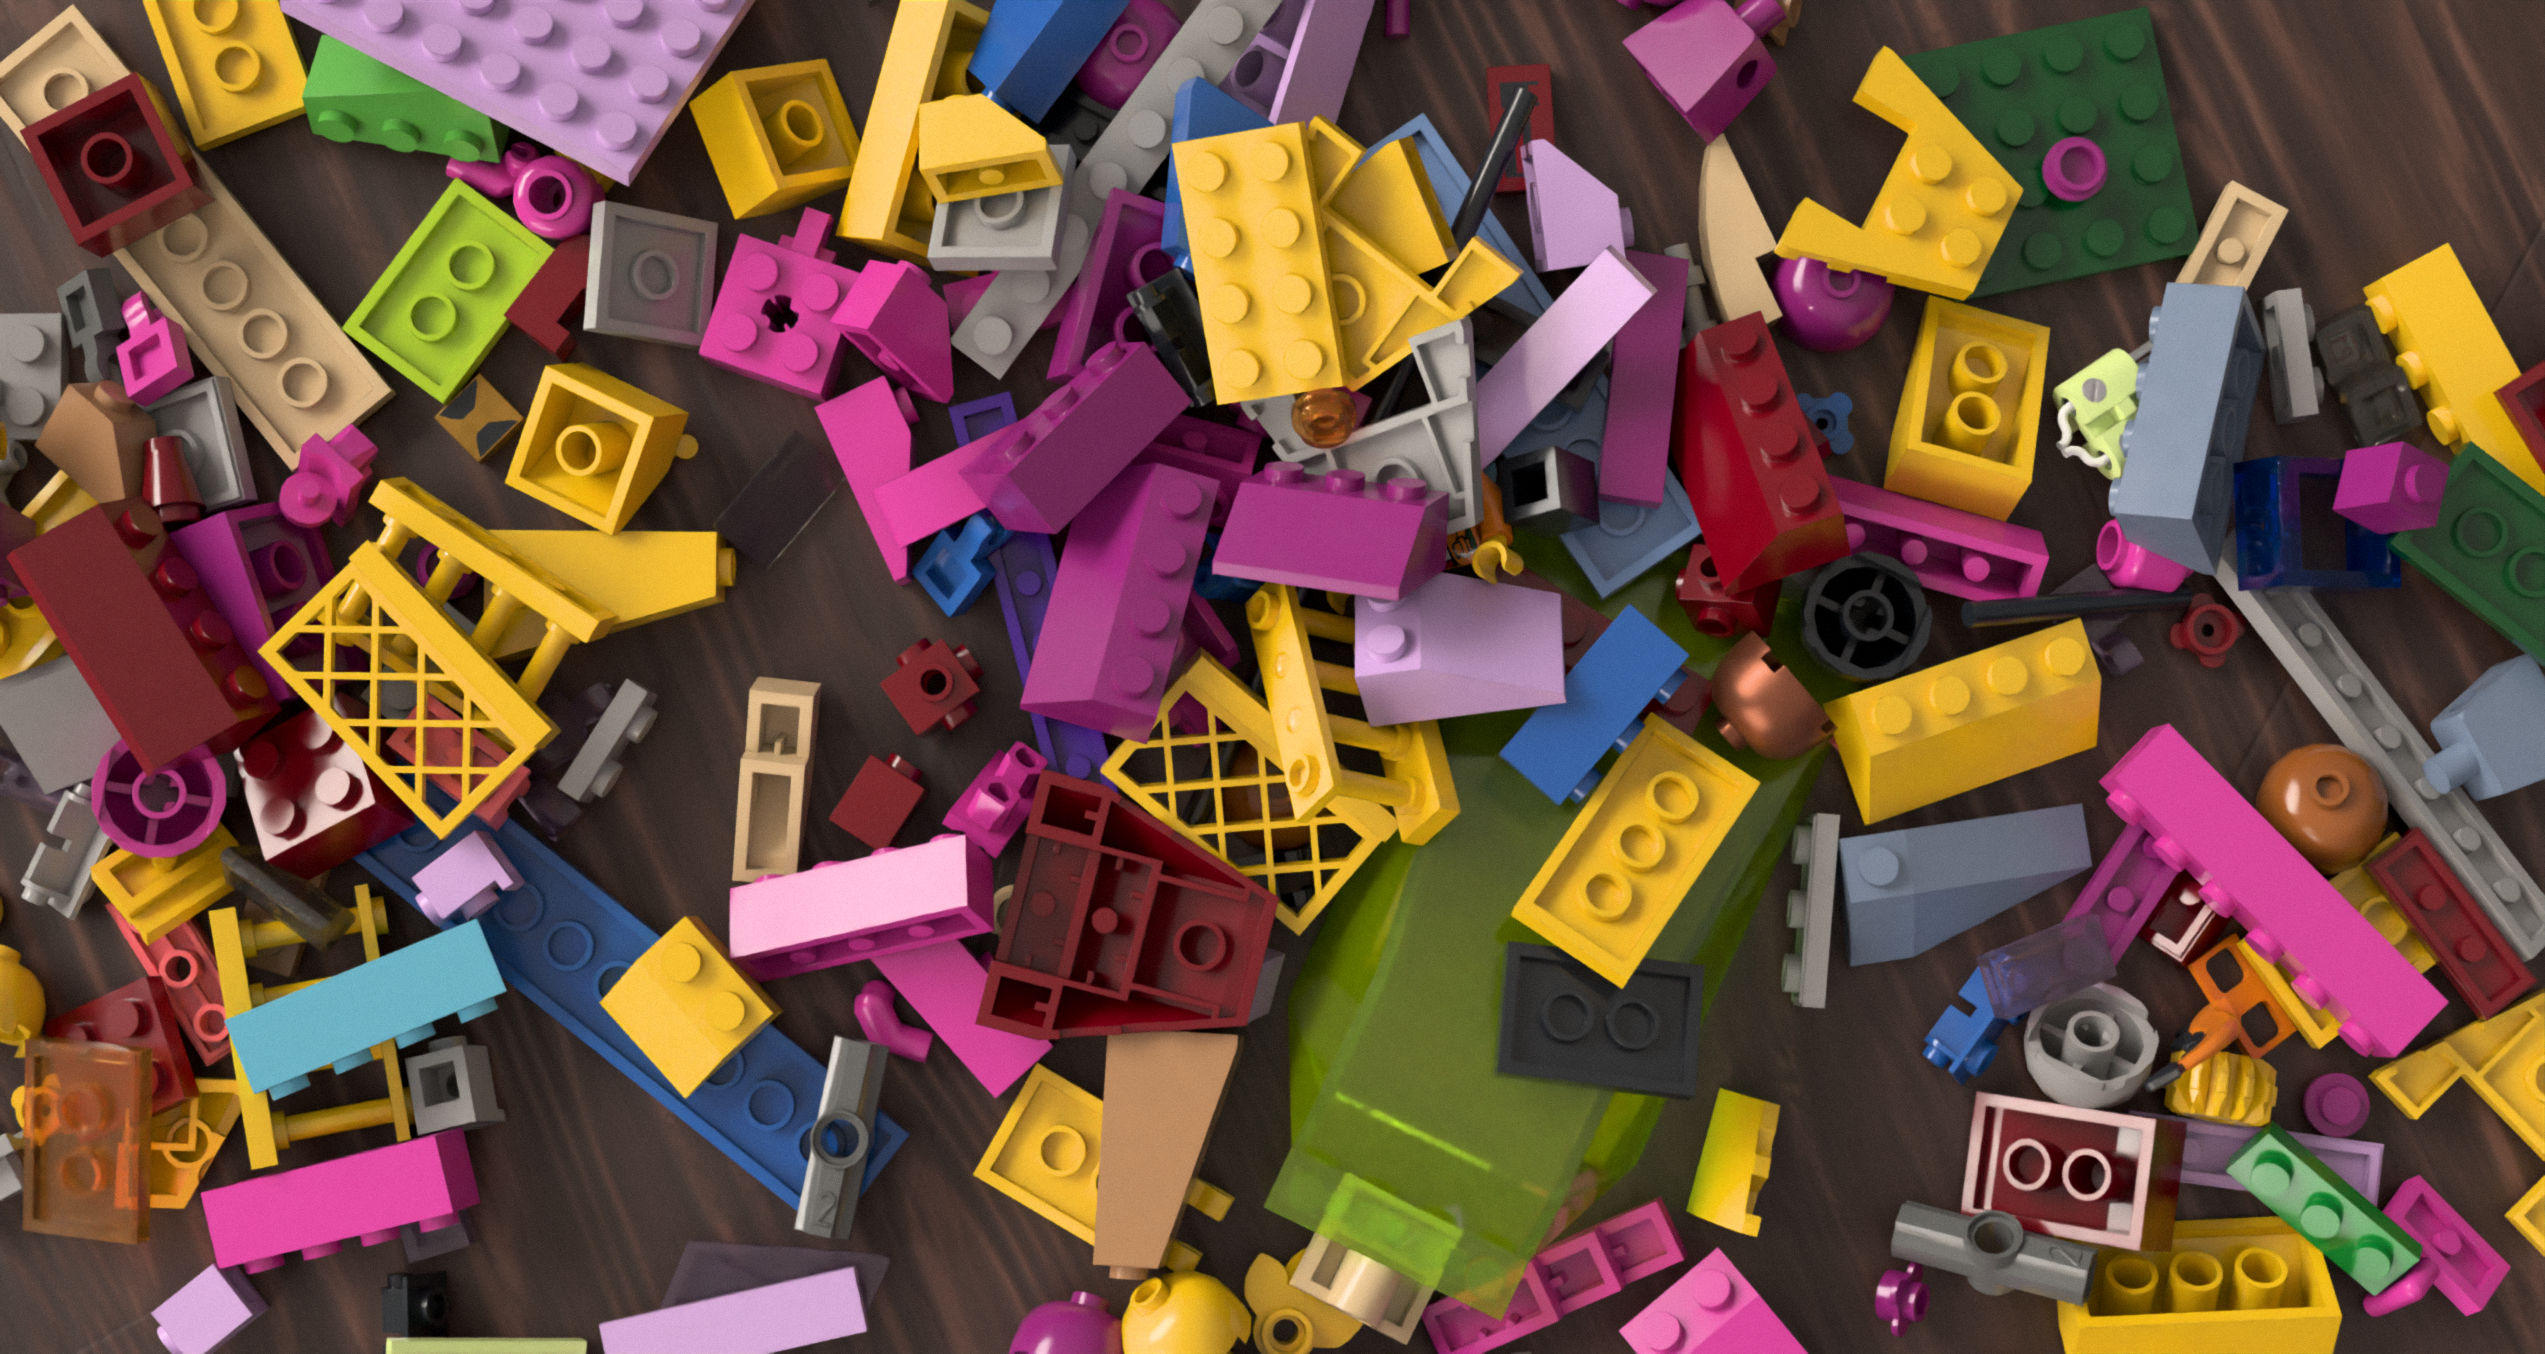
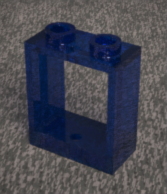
M2272 456L2233 463L2238 591L2357 594L2401 588L2400 556L2384 545L2393 533L2377 534L2346 517L2347 571L2303 570L2299 478L2340 480L2345 458ZM2262 521H2264L2265 528L2263 532L2261 529Z

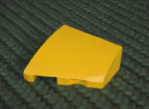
M194 1076L200 1097L126 1129L125 1140L121 1142L117 1207L185 1209L242 1111L236 1079Z
M1719 1088L1686 1209L1687 1212L1725 1228L1757 1237L1761 1217L1752 1214L1757 1195L1768 1179L1771 1150L1776 1133L1780 1105Z

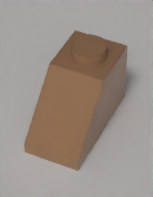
M109 380L95 383L68 384L34 446L100 504L142 496L145 458L143 443L149 439L156 438L157 432L155 420L140 408L135 401L127 398L124 386Z

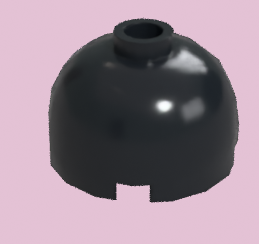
M1867 551L1835 560L1816 574L1803 593L1797 618L1801 644L1813 663L1833 678L1855 684L1889 679L1913 664L1928 643L1933 617L1931 606L1926 605L1925 596L1919 588L1922 583L1915 572L1896 558Z

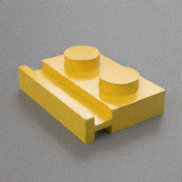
M219 820L217 828L198 847L178 856L170 858H144L120 848L90 867L92 880L127 922L135 926L142 935V940L149 946L255 877L257 867L251 857L248 858L239 848L237 840Z

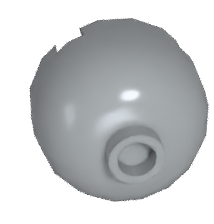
M2081 981L2080 989H2067L2060 992L2061 985L2048 989L2033 1004L2024 1035V1052L2027 1068L2043 1093L2062 1105L2103 1111L2130 1100L2148 1079L2159 1044L2157 1030L2154 1033L2152 1026L2147 1021L2149 1012L2141 1001L2123 989L2099 981Z

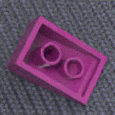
M1116 187L1111 188L1063 315L1046 380L1063 385L1068 384L1086 369L1085 364L1087 360L1097 350L1112 341L1117 343L1145 342L1170 373L1139 317L1134 314L1133 307L1126 297L1129 293L1174 269L1172 266L1176 259L1161 250L1165 203ZM1188 279L1193 290L1198 296L1196 283Z

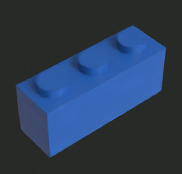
M1629 603L1565 677L1566 703L1540 706L1498 756L1556 806H1559L1567 796L1578 804L1602 777L1603 774L1593 766L1605 752L1612 747L1617 753L1621 754L1646 726L1637 718V715L1653 697L1664 705L1689 676L1680 668L1689 654Z

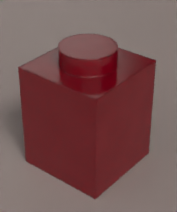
M891 752L886 761L871 754L829 817V820L875 850L895 847L931 792L918 783L924 772L894 752Z

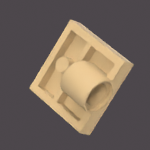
M1347 1168L1289 1285L1389 1338L1407 1345L1464 1228L1354 1169Z

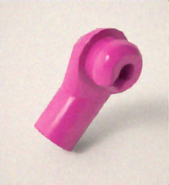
M517 142L512 144V151L509 150L502 156L500 163L482 160L463 162L451 157L446 168V175L453 179L457 177L471 188L492 198H504L514 193V185L520 172L533 160L539 159L540 153L536 147L529 143Z
M871 980L865 983L861 994L857 995L854 1000V1014L868 1040L891 1046L890 1053L925 1064L935 1033L900 1022L892 1006L895 990L890 984L882 980Z

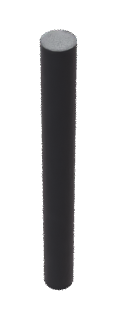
M2181 584L2174 592L2126 588L1970 601L1962 605L1961 619L1967 628L2181 610L2190 607L2192 592L2188 585Z

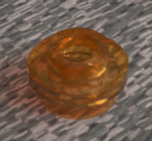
M1322 388L1307 392L1299 397L1292 406V426L1303 442L1313 448L1329 449L1337 447L1350 437L1352 428L1357 421L1355 402L1347 393L1337 389Z

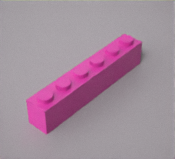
M2169 723L2151 728L2099 781L2110 793L2106 798L2110 808L2121 819L2132 826L2139 822L2156 839L2152 847L2157 855L2178 872L2186 869L2203 886L2198 893L2204 902L2224 918L2232 915L2249 932L2245 936V941L2252 950L2270 964H2275L2277 961L2282 964L2296 978L2291 983L2294 991L2314 1009L2321 1011L2325 1007L2342 1024L2337 1029L2340 1037L2362 1056L2368 1057L2372 1054L2374 1057H2396L2449 1003Z

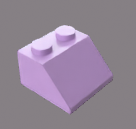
M1545 139L1532 140L1521 146L1520 151L1526 185V199L1536 273L1589 266L1609 245H1612L1626 259L1625 247L1634 246V230L1629 207L1619 208L1618 195Z

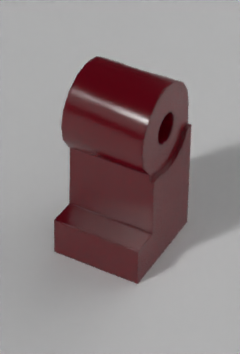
M577 234L563 240L504 314L512 326L563 363L578 344L577 340L567 329L585 307L591 238L589 235Z

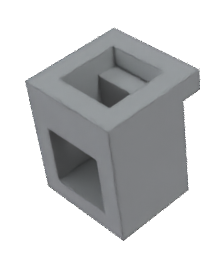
M453 1036L427 1043L429 1053L405 1059L418 1135L427 1136L463 1127V1131L466 1132L506 1122L504 1109H498L487 1046L468 1045L466 1036Z

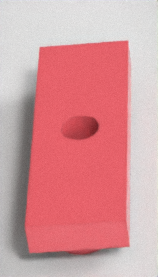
M111 902L106 904L105 907L148 975L162 976L174 1016L207 1067L214 1066L231 1055L229 1032L224 1022L226 1014L215 948L195 916L147 946L133 924L130 925ZM182 957L186 958L191 966V972L185 980L177 973V964Z

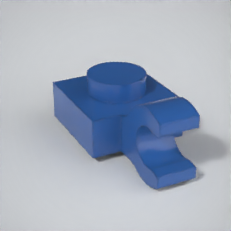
M982 511L976 512L968 520L964 529L959 525L942 529L911 572L949 618L966 614L997 573V570L986 557L1005 543L1014 531L1006 530L993 514L987 519Z

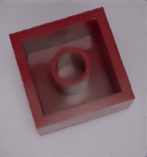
M136 71L20 130L77 245L100 258H104L216 200L162 92L156 85Z
M343 692L334 695V708L345 719L370 718V707ZM313 708L244 743L233 751L264 860L307 881L416 824L413 811ZM353 726L369 743V727ZM380 727V755L391 766H398L395 754L386 745L387 740L390 738L387 728Z

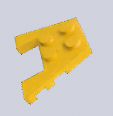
M1884 45L1874 57L1852 101L1908 133V138L1862 228H1858L1805 197L1793 213L1774 253L1780 257L1795 261L1802 256L1827 262V268L1845 273H1850L1853 269L1886 276L1887 283L1964 301L1974 292L2024 189L1898 55Z
M1318 114L1309 123L1307 136L1349 383L1345 386L1352 392H1355L1412 353L1408 338L1465 317L1519 280L1524 271L1477 235L1469 241L1435 289L1329 207L1331 200L1368 150L1325 116Z
M2545 987L2507 1005L2487 1021L2477 1020L2374 1070L2368 1078L2409 1119L2417 1120L2461 1076L2545 1162ZM2544 1175L2504 1216L2545 1257Z

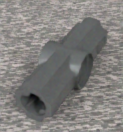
M835 1035L818 1118L810 1132L811 1151L794 1229L826 1238L851 1239L867 1159L875 1142L874 1126L891 1046ZM836 1119L851 1122L858 1131L859 1144L857 1149L850 1155H841L835 1152L828 1144L827 1130L829 1125Z
M1909 1200L1901 1205L1895 1221L1891 1242V1255L1893 1257L1965 1275L1968 1283L1975 1290L1986 1295L1998 1296L2018 1289L2082 1307L2088 1301L2098 1263V1249L2025 1231L2013 1215L2004 1211L1987 1210L1971 1217ZM1992 1251H1993V1252H2000V1253H1999V1254H1990V1253H1987V1252H1992Z

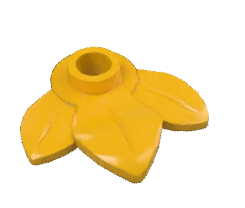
M1307 1247L1292 1256L1285 1267L1272 1256L1259 1253L1247 1271L1244 1282V1295L1249 1306L1256 1314L1252 1332L1255 1345L1261 1354H1309L1313 1347L1337 1348L1349 1341L1363 1325V1323L1289 1285ZM1283 1319L1293 1321L1295 1323V1333L1290 1339L1279 1341L1273 1337V1328L1277 1322Z

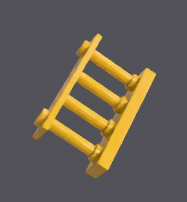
M404 476L381 480L368 501L386 513L383 521L387 525L376 543L382 545L395 560L398 559L409 538L417 539L419 535L440 548L437 552L440 562L424 589L442 608L463 573L471 574L474 570L494 583L491 587L494 597L470 635L488 655L492 652L517 608L525 609L528 605L548 618L545 623L548 632L517 682V685L535 703L571 643L579 644L580 641L589 643L604 638L618 616ZM356 581L350 586L343 600L340 598L336 600V626H371L372 619L365 615L372 603V598ZM325 610L316 618L321 622L320 625H325ZM336 634V643L347 647H353L355 644L371 655V634ZM382 634V662L398 673H417L418 645L408 635ZM429 657L428 673L445 674ZM428 681V692L463 715L464 692L453 681ZM474 703V720L491 721ZM499 728L481 729L480 733L504 751L514 752L517 749L514 743Z
M1265 582L1245 603V608L1295 820L1308 823L1337 795L1389 805L1394 809L1402 842L1423 846L1461 812L1437 719L1370 727L1369 722L1326 713L1320 687L1360 696L1355 680V668L1313 659L1307 634L1351 644L1355 655V619L1300 606L1295 586ZM1334 742L1379 751L1386 778L1341 769Z
M368 884L354 886L357 907L255 925L252 924V919L239 921L236 907L208 911L226 1019L330 978L326 977L264 989L262 982L249 985L245 959L258 957L257 950L362 932L366 962L368 963L380 958L377 936L389 934L383 896L370 898ZM229 1034L252 1170L279 1165L277 1151L290 1149L289 1142L394 1122L397 1141L411 1140L409 1126L416 1125L410 1087L402 1088L394 1038L369 1047L374 1060L383 1059L389 1097L285 1116L284 1110L271 1112L267 1090L257 1094L253 1093ZM330 1063L311 1072L333 1068V1065Z

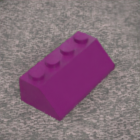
M1160 463L1126 466L1073 518L1019 709L1147 744L1157 719L1220 480Z

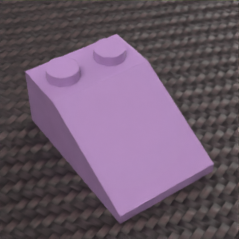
M1444 572L1439 573L1399 601L1355 595V680L1370 727L1566 703L1561 595L1498 582L1493 585L1486 580Z

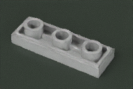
M1809 814L1808 817H1805V826L1796 825L1793 832L1792 863L1802 864L1800 890L1790 889L1788 895L1787 927L1797 928L1795 954L1785 953L1783 958L1781 988L1783 992H1791V1002L1797 1006L1825 1009L1840 815Z

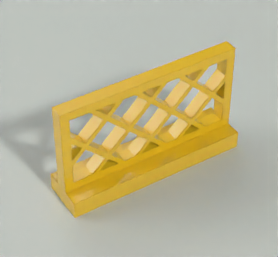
M367 540L348 558L351 562L257 652L438 838L445 840L538 749H544L562 730L382 545ZM356 581L372 598L371 626H336V600ZM325 610V625H310ZM383 610L400 627L383 626ZM300 633H324V672H299L280 652ZM336 634H371L370 673L335 672ZM382 634L408 635L418 645L417 673H382ZM429 657L445 674L428 673ZM308 680H323V696ZM335 680H370L369 719H345L334 708ZM381 680L417 681L416 720L381 719ZM428 681H453L464 692L463 720H427ZM474 703L491 721L474 720ZM353 726L369 727V743ZM380 727H416L415 766H391L380 755ZM427 727L463 728L462 767L426 766ZM474 728H499L514 743L517 749L498 767H473ZM398 773H415V790ZM426 774H462V802L444 819L426 802ZM473 774H490L472 791Z
M1202 647L1184 665L1182 673L1162 696L1153 729L1162 719L1163 736L1149 737L1147 744L1124 739L1100 767V772L1158 820L1263 888L1265 887L1252 876L1267 875L1268 891L1276 895L1275 874L1313 871L1315 894L1296 914L1279 899L1275 917L1298 936L1308 927L1381 841L1386 843L1398 829L1392 806L1339 795L1325 806L1332 813L1316 814L1308 823L1297 822L1295 816L1270 818L1267 784L1285 782V773L1268 702ZM1185 691L1207 708L1208 733L1170 736L1168 711ZM1215 715L1233 730L1216 732ZM1246 740L1257 749L1259 774L1220 777L1217 742ZM1210 743L1213 778L1174 781L1171 746ZM1164 747L1167 782L1139 784L1120 768L1136 749ZM1265 757L1283 772L1266 773ZM1339 762V766L1341 769L1349 770ZM1260 784L1263 819L1224 822L1221 787ZM1214 788L1217 823L1189 825L1177 815L1175 791ZM1168 792L1169 808L1151 793ZM1345 823L1362 837L1361 841L1347 857L1319 859L1317 825ZM1309 826L1312 860L1274 863L1271 829ZM1264 829L1266 864L1238 866L1227 857L1225 833ZM1218 833L1219 849L1202 835ZM1336 869L1322 885L1320 870Z

